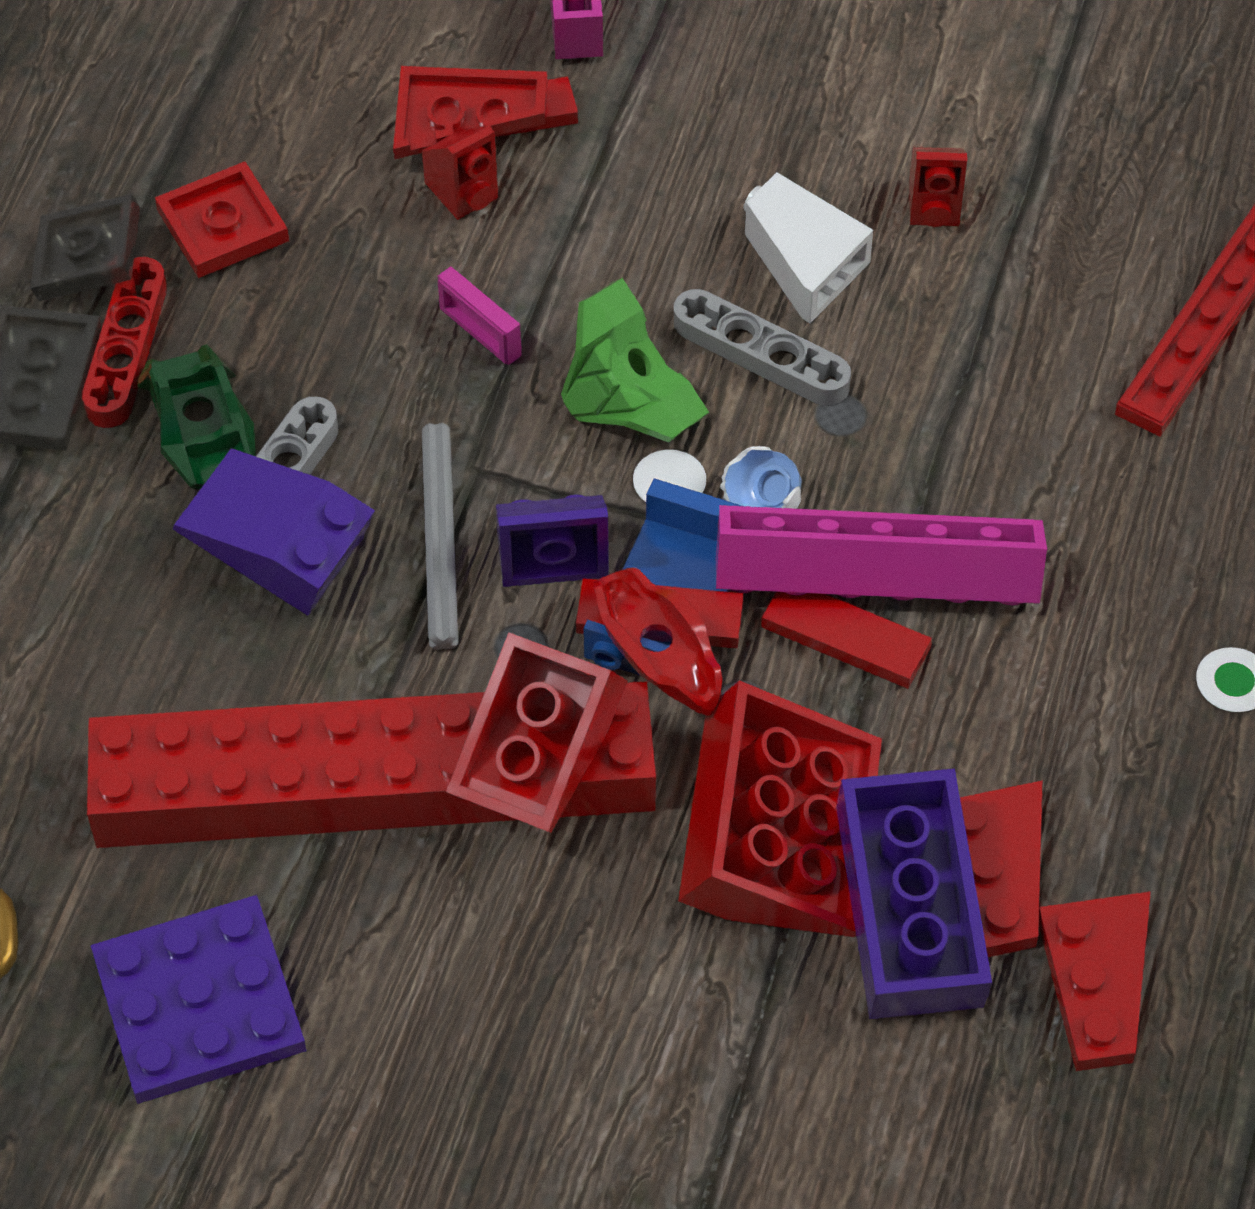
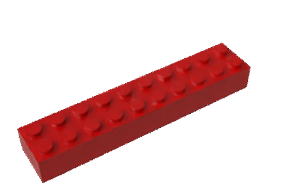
M647 681L629 682L626 684L609 730L560 817L656 811V773ZM485 692L89 718L87 816L96 848L514 821L517 819L446 792Z

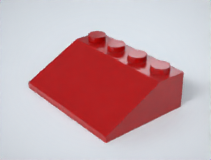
M740 680L720 696L717 707L712 715H705L678 901L730 921L855 937L856 930L836 805L842 779L878 776L882 738Z

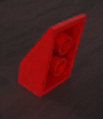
M508 632L446 792L551 833L603 742L628 680L609 669Z

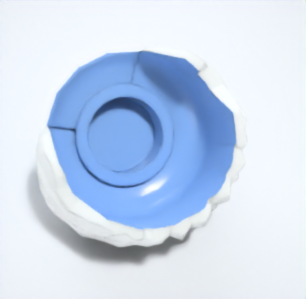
M753 446L745 449L728 463L721 477L723 482L720 487L724 491L723 499L732 503L750 507L797 509L801 502L802 479L796 464L785 454L772 451L769 447Z

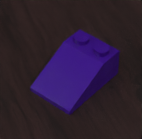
M231 448L176 521L173 530L308 616L362 541L375 510L329 481Z

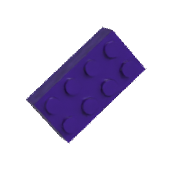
M955 768L842 779L836 809L869 1019L984 1008L992 985V978Z

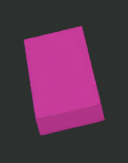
M450 266L438 275L440 310L503 363L510 365L522 356L520 323L453 267Z

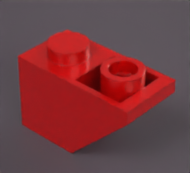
M490 126L461 129L422 150L424 182L457 220L473 211L485 208L498 198L495 132Z
M912 147L909 176L910 225H927L931 227L960 225L967 169V152L963 148Z

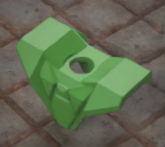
M620 278L579 302L576 348L561 392L563 403L571 415L578 421L621 425L663 441L671 442L686 429L701 421L709 411L691 383L681 373L675 372L666 365L647 335L645 324L647 320L642 307L623 278Z

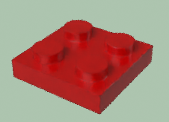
M246 161L155 197L158 213L198 278L289 241L287 226Z

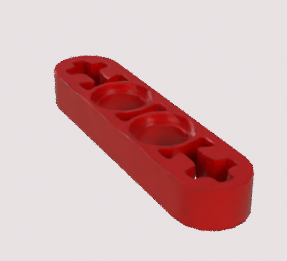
M137 257L126 262L120 269L82 391L85 414L92 424L101 428H113L121 425L128 419L138 391V379L145 367L167 293L164 269L153 258ZM143 279H149L143 284L142 298L137 297L135 285H140ZM131 314L140 315L145 319L141 325L135 328L126 329L118 325L120 319ZM117 354H125L133 358L129 365L121 369L110 368L106 365L107 360ZM108 385L113 386L115 399L110 400L107 406H99V404L106 402L109 393Z

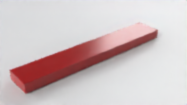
M1255 204L1118 401L1115 410L1116 416L1161 437L1254 300Z

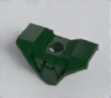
M208 344L202 345L197 352L165 361L148 360L138 379V388L150 391L152 401L157 410L160 420V452L191 489H201L231 448L256 456L254 422L238 400L229 382V379L236 377V375ZM196 401L207 402L213 407L211 416L203 421H191L183 413L189 404Z

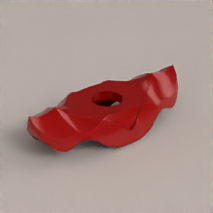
M626 568L594 581L598 609L606 631L615 646L645 680L655 685L669 697L681 702L699 714L711 716L717 707L721 695L722 672L720 665L713 655L706 626L691 602L676 590L662 589L656 586L637 568ZM652 630L664 631L672 638L671 645L659 652L645 649L640 641L647 632Z

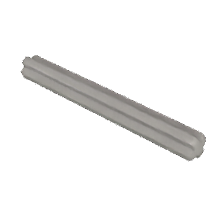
M429 423L422 429L429 645L434 650H451L458 644L450 428L444 423L436 425Z

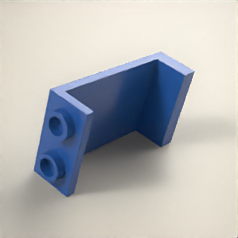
M653 478L646 493V520L623 569H640L655 585L729 592L730 589H716L719 505H742ZM587 619L584 626V658L593 660L597 665L606 669H621L640 675L615 646L605 626ZM644 637L640 641L645 649L653 652L663 651L672 643L653 641Z

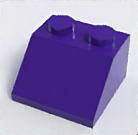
M570 495L562 499L539 501L521 499L512 503L496 504L497 536L503 587L582 580V578L600 579L609 575L608 511L602 495Z

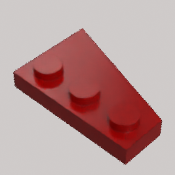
M401 66L393 143L394 160L421 154L422 150L464 128L490 126L496 136L545 124L548 88L547 72Z
M1043 780L960 797L988 958L1035 948L1037 945Z
M1151 891L1039 907V928L1076 1071L1130 1064L1134 1061Z

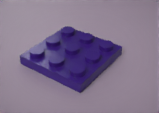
M257 895L91 945L137 1104L307 1051Z

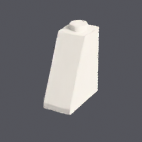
M777 172L763 186H756L748 195L744 204V211L746 212L745 235L801 318L811 323L870 263L873 230Z

